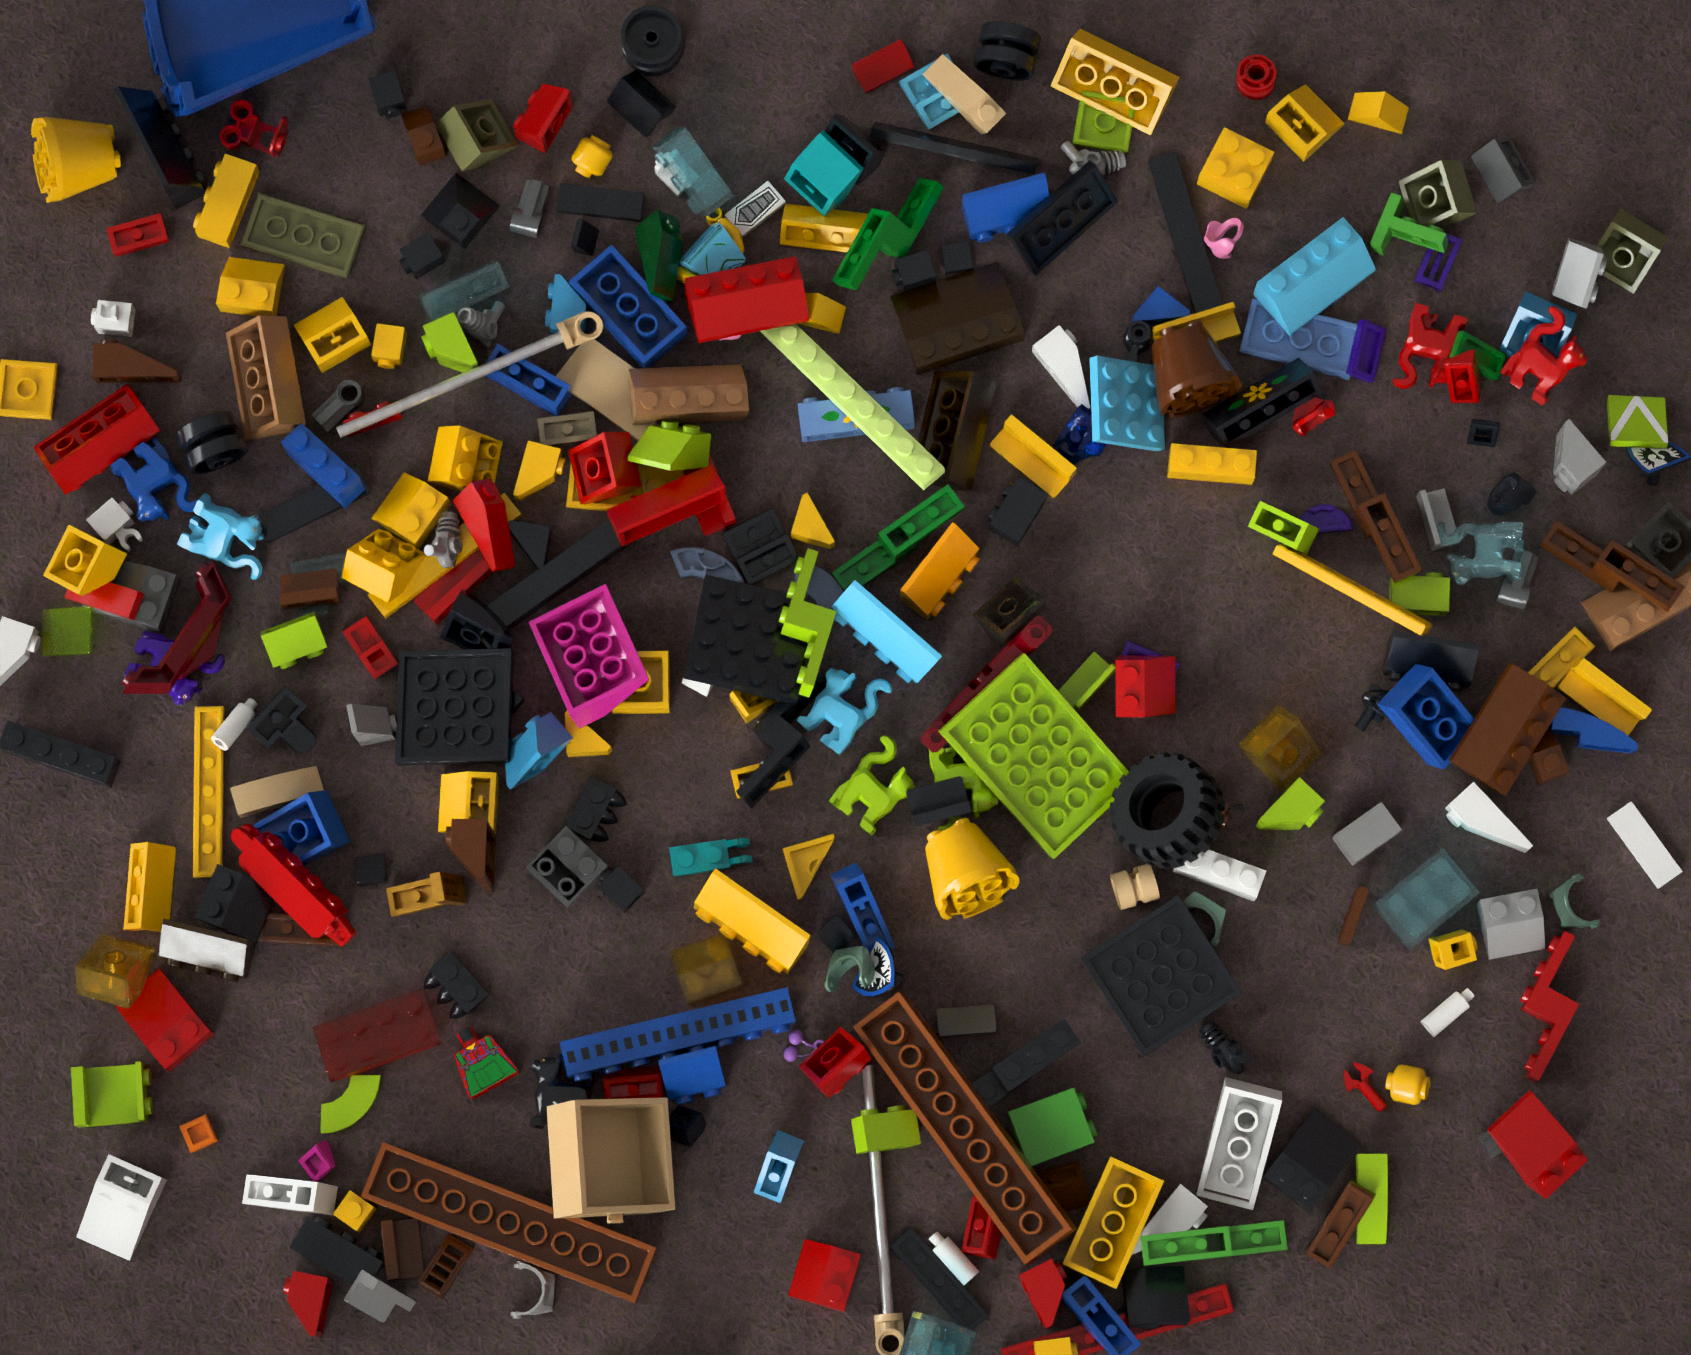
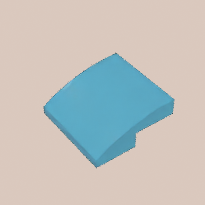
M948 53L945 54L944 56L947 57V58L952 62V60H951L950 56L948 55ZM935 61L898 81L928 130L959 113L922 75Z

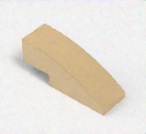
M317 766L254 780L231 787L230 790L238 816L244 818L266 810L271 811L284 807L308 792L324 791Z

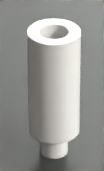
M248 698L244 704L238 703L211 737L212 742L217 747L225 751L230 748L255 717L253 711L258 706L256 701Z
M1468 988L1462 993L1455 991L1423 1018L1421 1024L1435 1037L1470 1007L1468 1002L1475 997Z
M937 1231L929 1238L935 1246L932 1251L963 1286L979 1273V1270L949 1236L944 1239Z

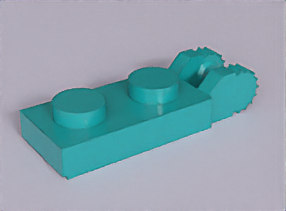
M740 838L729 841L723 839L669 847L673 877L714 871L715 868L717 870L730 869V866L750 864L753 862L752 856L741 855L729 859L728 855L729 848H744L750 845V839Z

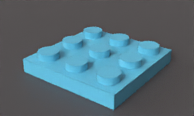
M1103 356L1091 357L1092 441L1151 451L1165 450L1164 414L1161 415L1157 405L1154 366Z

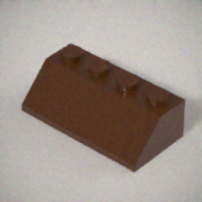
M1509 662L1449 761L1486 788L1506 796L1566 698L1545 682Z
M452 819L451 826L446 827V844L451 848V852L457 857L461 865L488 893H494L496 835L488 820Z

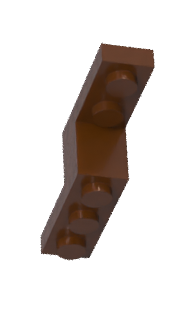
M1354 450L1330 461L1329 465L1365 539L1373 538L1394 583L1422 571L1420 564L1385 493L1378 496L1357 451Z
M1557 520L1540 544V547L1611 593L1618 583L1621 582L1666 612L1670 610L1685 588L1684 585L1614 540H1611L1603 551Z

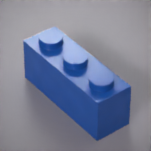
M497 344L486 363L511 351ZM525 359L486 375L487 378L554 416L561 414L572 396L571 385Z
M302 423L281 441L288 456L344 508L351 504L365 490L360 477Z

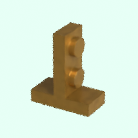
M436 872L429 874L430 878L386 888L391 917H399L445 905L458 906L468 904L463 875Z

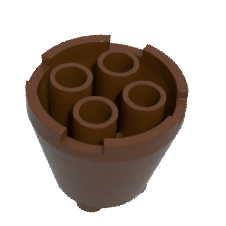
M1194 321L1180 329H1177L1176 326L1168 327L1160 332L1162 337L1152 342L1156 397L1161 415L1169 413L1170 418L1188 416L1208 409L1207 406L1216 403L1221 397L1227 400L1240 391L1242 384L1238 373L1203 326L1202 321Z

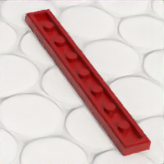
M1226 1283L1187 1294L1190 1322L1187 1325L1234 1312ZM1126 1313L1118 1314L1127 1326ZM1159 1324L1155 1329H1129L1139 1340L1187 1325ZM1082 1325L1000 1348L1002 1355H1035L1033 1342L1070 1337V1343L1076 1342L1078 1355H1087L1104 1350Z

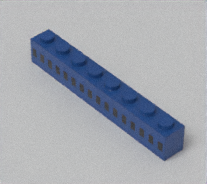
M786 987L561 1041L560 1049L563 1055L567 1078L574 1077L575 1082L592 1078L591 1073L603 1071V1075L621 1071L620 1066L631 1064L632 1068L648 1065V1059L660 1057L661 1060L677 1056V1052L688 1050L689 1053L705 1049V1046L715 1043L717 1048L734 1044L733 1039L745 1037V1041L754 1040L762 1037L761 1032L773 1030V1034L789 1031V1025H793L796 1020L788 988Z

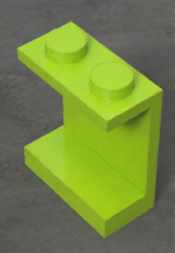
M139 1061L132 1065L96 1068L71 1067L74 1126L91 1127L148 1122V1115L153 1114V1102L151 1097H147L146 1086L151 1085L150 1068H145V1063Z

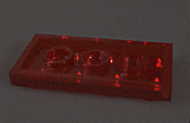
M423 988L312 1027L331 1083L441 1044Z

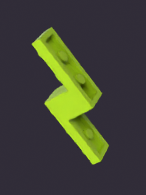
M809 548L804 558L798 557L794 573L799 574L797 582L791 581L786 598L791 599L789 607L783 606L779 622L783 623L782 635L808 643L804 658L809 659L807 667L801 666L796 681L801 684L798 694L810 697L836 615L834 610L804 601L818 555V551Z

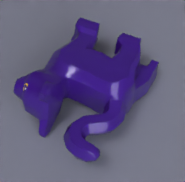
M144 630L143 638H138L134 651L135 654L141 656L146 653L151 654L153 659L150 666H158L175 640H168L161 634ZM219 654L213 663L206 662L199 669L208 674L219 672L224 666L225 657ZM129 663L125 677L130 670L136 672L140 666L146 665ZM191 678L178 679L169 692L174 704L183 706L188 700L193 698L195 693H200L201 689L196 687L198 681Z

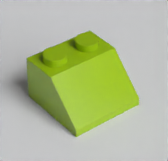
M454 312L423 325L425 335L421 336L430 359L436 357L440 365L462 373L478 367L476 358Z
M662 420L661 425H650L629 453L628 461L669 471L704 468L709 463L711 434L700 431L699 426L683 425V427H679V422Z
M1299 777L1259 819L1255 827L1258 830H1300L1304 825L1310 828L1324 812L1321 806L1325 800Z

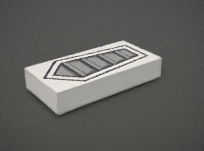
M767 181L724 216L740 230L743 238L783 207L786 201L771 183Z

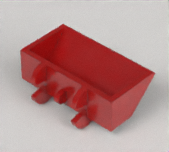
M711 464L686 476L682 473L677 476V480L639 496L633 494L630 496V500L607 509L608 518L621 547L726 502L725 486L713 465Z

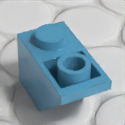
M555 274L554 283H549L548 299L552 300L551 310H546L545 327H550L551 335L558 332L556 323L573 317L580 312L587 311L585 302L560 274ZM587 318L583 319L580 324L583 333L586 332Z

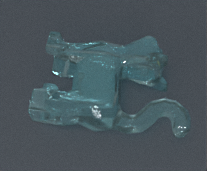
M1440 522L1436 526L1442 544L1452 545L1458 543L1466 534H1471L1475 538V558L1470 559L1453 554L1447 555L1452 575L1457 584L1464 585L1468 580L1475 577L1491 579L1505 574L1511 575L1515 580L1522 579L1521 564L1516 561L1503 559V549L1513 548L1516 553H1523L1524 540L1518 538L1523 537V522L1480 525L1471 522L1463 523L1451 534L1446 532L1445 523Z

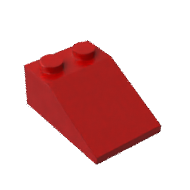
M160 968L115 1005L116 1009L163 1068L169 1072L215 1035Z
M1530 1090L1487 1129L1523 1181L1544 1199H1547L1588 1161L1573 1138Z

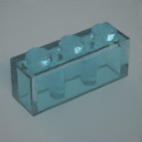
M677 127L652 146L657 153L654 155L655 159L663 169L666 167L673 175L670 178L672 183L680 192L683 190L689 198L686 202L695 214L700 213L701 215L709 216L734 197L686 127Z
M493 260L418 295V298L429 321L432 322L452 312L456 313L462 308L469 307L510 286L499 262Z

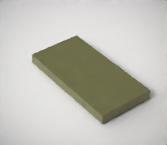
M258 193L240 245L244 248L348 279L366 227L359 223Z

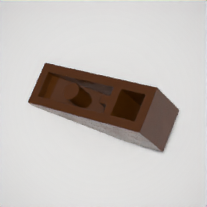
M105 339L101 340V343H93L92 377L96 383L181 382V376L177 370L122 343H118L117 340Z

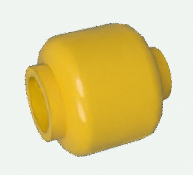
M591 135L590 138H582L571 157L573 163L577 165L575 171L589 179L592 174L595 176L603 175L613 157L612 151L609 150L611 145L594 135Z
M1402 1064L1396 1067L1394 1073H1388L1386 1089L1390 1090L1393 1101L1418 1105L1422 1099H1427L1431 1080L1430 1077L1426 1076L1424 1069Z

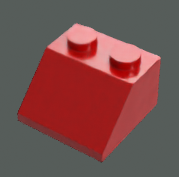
M542 84L539 90L535 89L530 95L527 103L529 105L525 114H519L513 128H515L514 131L517 139L546 154L573 109V103L568 89Z
M603 432L568 450L580 504H589L623 496L642 486L637 463L628 461V455L633 449L630 432Z
M1117 656L1115 660L1116 717H1151L1176 713V656Z
M840 1027L798 1067L829 1099L832 1095L839 1093L849 1079L862 1072L866 1064L871 1060V1057L860 1042Z
M805 1239L788 1296L845 1312L861 1254Z
M1052 1258L1018 1276L1044 1330L1053 1324L1065 1287L1063 1280L1067 1278L1060 1262L1054 1264Z
M293 1271L292 1277L287 1276L285 1281L284 1294H288L287 1301L308 1334L322 1338L334 1280L328 1277Z

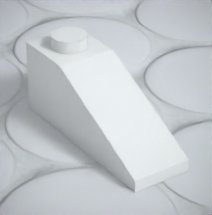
M1059 325L1033 345L1032 353L1080 412L1086 416L1090 411V403L1078 348L1075 345L1077 340L1068 329L1064 331Z
M3 616L0 620V686L29 659L31 652L35 653L38 650L41 637L38 636L39 631L35 627Z
M1474 782L1445 808L1449 812L1446 815L1447 818L1457 828L1461 825L1467 831L1524 853L1533 846Z
M247 1174L242 1204L333 1216L338 1186L312 1181Z
M1180 1184L1144 1227L1140 1236L1188 1231L1192 1226L1197 1229L1208 1216L1204 1213L1208 1206ZM1140 1237L1132 1255L1142 1251Z

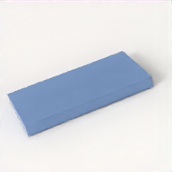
M1252 298L1239 353L1285 365L1300 358L1314 372L1349 380L1350 375H1347L1346 371L1357 324L1318 314L1289 336L1257 299Z

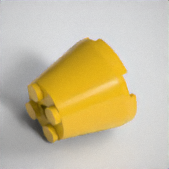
M53 117L33 119L31 135L32 138L37 137V141L34 142L35 154H33V161L41 193L48 194L46 197L47 203L64 200L117 177L116 168L121 166L118 150L114 151L112 141L115 140V134L111 124L106 125L104 123Z
M968 818L959 819L952 827L943 831L935 830L927 836L928 843L925 847L933 895L935 905L943 919L949 920L952 916L962 914L964 919L970 918L1003 902L1002 896L1010 888L1014 890L1018 887L1020 879L1015 868L975 823H970Z

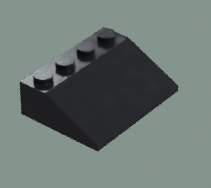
M119 86L114 88L113 90L175 209L204 196L205 191L202 186L207 183L200 169L193 170L190 162L194 161V158L188 146L181 147L178 138L182 137V134L175 121L172 123L168 122L165 115L170 113L163 98L157 99L153 91Z

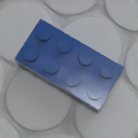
M610 245L569 281L570 286L585 302L587 308L601 318L603 326L642 368L652 367L688 335L687 326L662 299L649 294L646 281L613 245Z

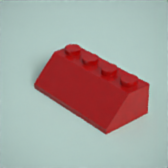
M796 256L685 278V297L698 343L809 321L803 279Z
M126 384L33 448L66 495L71 491L78 490L84 482L94 475L103 473L109 465L119 458L123 459L128 456L131 450L140 443L150 441L160 430L129 385Z

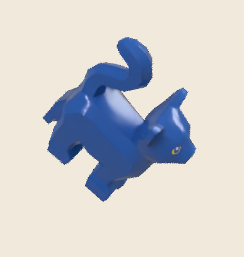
M156 438L152 440L150 445L142 442L133 448L136 456L144 458L147 462L137 471L122 458L111 464L113 474L116 477L122 476L124 478L129 494L137 502L138 510L136 517L139 521H154L160 517L166 520L169 518L162 502L154 495L174 483L179 486L176 494L178 506L183 511L194 512L193 509L198 499L194 501L187 499L190 490V483L187 477L170 461L166 449Z

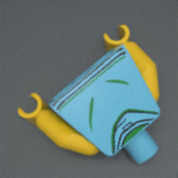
M714 207V211L719 215L718 217L711 218L706 214V220L710 227L680 258V266L677 273L678 281L685 284V278L738 268L746 261L743 255L745 248L741 232L727 218H723L722 210L719 207Z

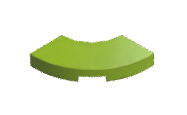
M351 1075L349 1087L341 1097L333 1102L321 1104V1134L339 1132L358 1122L370 1110L377 1098L381 1084V1075Z

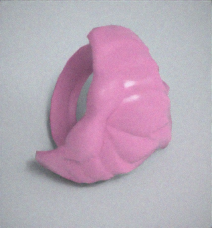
M1231 218L1223 224L1217 221H1211L1208 224L1204 241L1211 248L1214 256L1220 259L1231 258L1232 255L1230 253L1243 233V223L1238 218ZM1238 226V232L1233 239L1222 238L1228 229Z

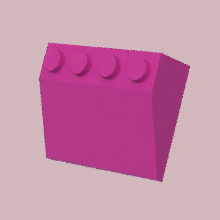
M606 584L529 621V625L568 713L579 729L606 716L649 680Z

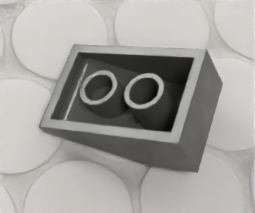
M123 561L115 579L110 582L144 593L135 620L82 605V610L163 634L181 580L176 574Z

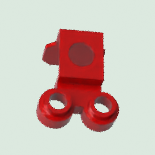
M238 100L234 102L230 113L236 125H228L221 130L220 140L223 146L229 150H235L244 143L273 157H279L289 134L287 116L281 118L278 128L260 122L259 117L254 115V110L248 101ZM246 110L248 115L245 118L238 117L240 111ZM266 131H271L275 134L270 147H265L260 142V136ZM234 135L237 136V141L229 143L228 138Z

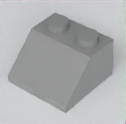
M1568 419L1556 435L1553 474L1556 476L1554 479L1556 485L1563 492L1568 491L1573 495L1600 472L1606 461L1572 421Z
M1537 889L1480 899L1476 903L1488 960L1545 949L1544 917Z

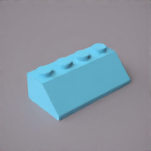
M1342 217L1259 280L1253 295L1285 332L1291 336L1375 272L1376 268L1361 236Z
M856 580L847 587L830 607L831 610L836 611L835 621L843 627L846 624L855 630L852 635L864 646L869 642L877 650L874 654L886 665L891 661L899 668L896 674L908 684L911 680L918 683L942 657Z

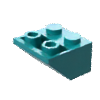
M823 130L793 162L784 180L825 217L846 200L864 168Z

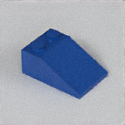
M327 790L308 792L254 824V827L258 828L262 833L269 831L271 834L276 835L291 854L300 858L303 866L334 852L350 842Z
M716 1046L658 1060L668 1099L670 1102L676 1101V1105L693 1102L692 1096L703 1093L705 1098L721 1095V1089L726 1088Z

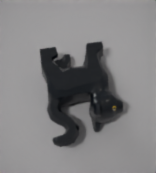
M558 1054L556 1057H544L534 1060L531 1069L536 1074L538 1080L535 1092L537 1114L531 1117L530 1127L544 1128L548 1122L547 1106L572 1100H590L591 1089L594 1085V1073H591L592 1078L583 1080L580 1084L561 1083L556 1080L562 1068V1054Z

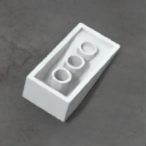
M1225 1077L1196 1196L1253 1210L1282 1104V1091ZM1204 1188L1248 1199L1249 1202L1205 1191Z

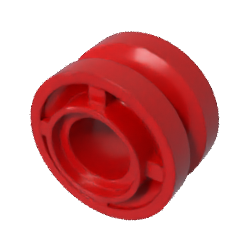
M1254 54L1247 56L1240 62L1237 69L1236 84L1239 92L1252 100H1259L1269 96L1273 92L1276 83V67L1274 63L1264 55ZM1253 74H1259L1263 78L1260 80H1254L1250 76Z

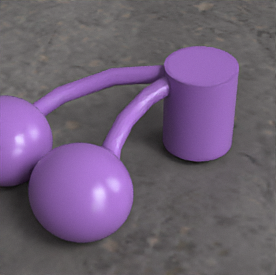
M798 1029L792 1030L789 1034L791 1044L798 1045L803 1042L807 1046L814 1047L815 1050L826 1041L820 1039L816 1040L814 1045L803 1039V1033ZM788 1046L784 1050V1058L789 1062L796 1060L797 1057H803L798 1055V1050L794 1046Z

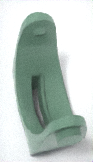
M1581 873L1572 876L1571 879L1567 880L1550 894V898H1553L1552 904L1555 906V910L1561 920L1560 925L1563 928L1590 926L1591 929H1594L1601 924L1600 919L1586 921L1577 917L1569 905L1568 894L1573 883L1585 879L1584 875L1581 876Z
M1194 891L1183 902L1187 908L1197 907L1211 915L1215 923V935L1211 939L1210 944L1212 947H1216L1220 940L1219 937L1226 908Z
M858 946L835 950L829 963L824 984L828 992L836 991L842 975L857 964L860 970V984L863 987L871 985L875 976V967L866 947Z

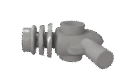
M1070 141L1064 142L1061 146L1063 152L1073 162L1069 169L1071 174H1075L1089 160L1096 164L1102 176L1108 175L1115 170L1119 171L1120 168L1126 166L1125 156L1122 151H1101L1099 153L1089 152V150L1084 149L1078 152Z
M496 301L491 310L484 309L483 313L465 307L458 312L457 320L467 333L479 340L483 346L489 347L491 342L497 337V321L505 309V305L502 302Z
M446 511L442 512L441 517L438 519L439 524L436 529L435 539L431 545H426L424 548L425 555L437 557L438 562L443 568L455 567L457 553L462 551V541L458 537L460 536L458 515L454 512Z

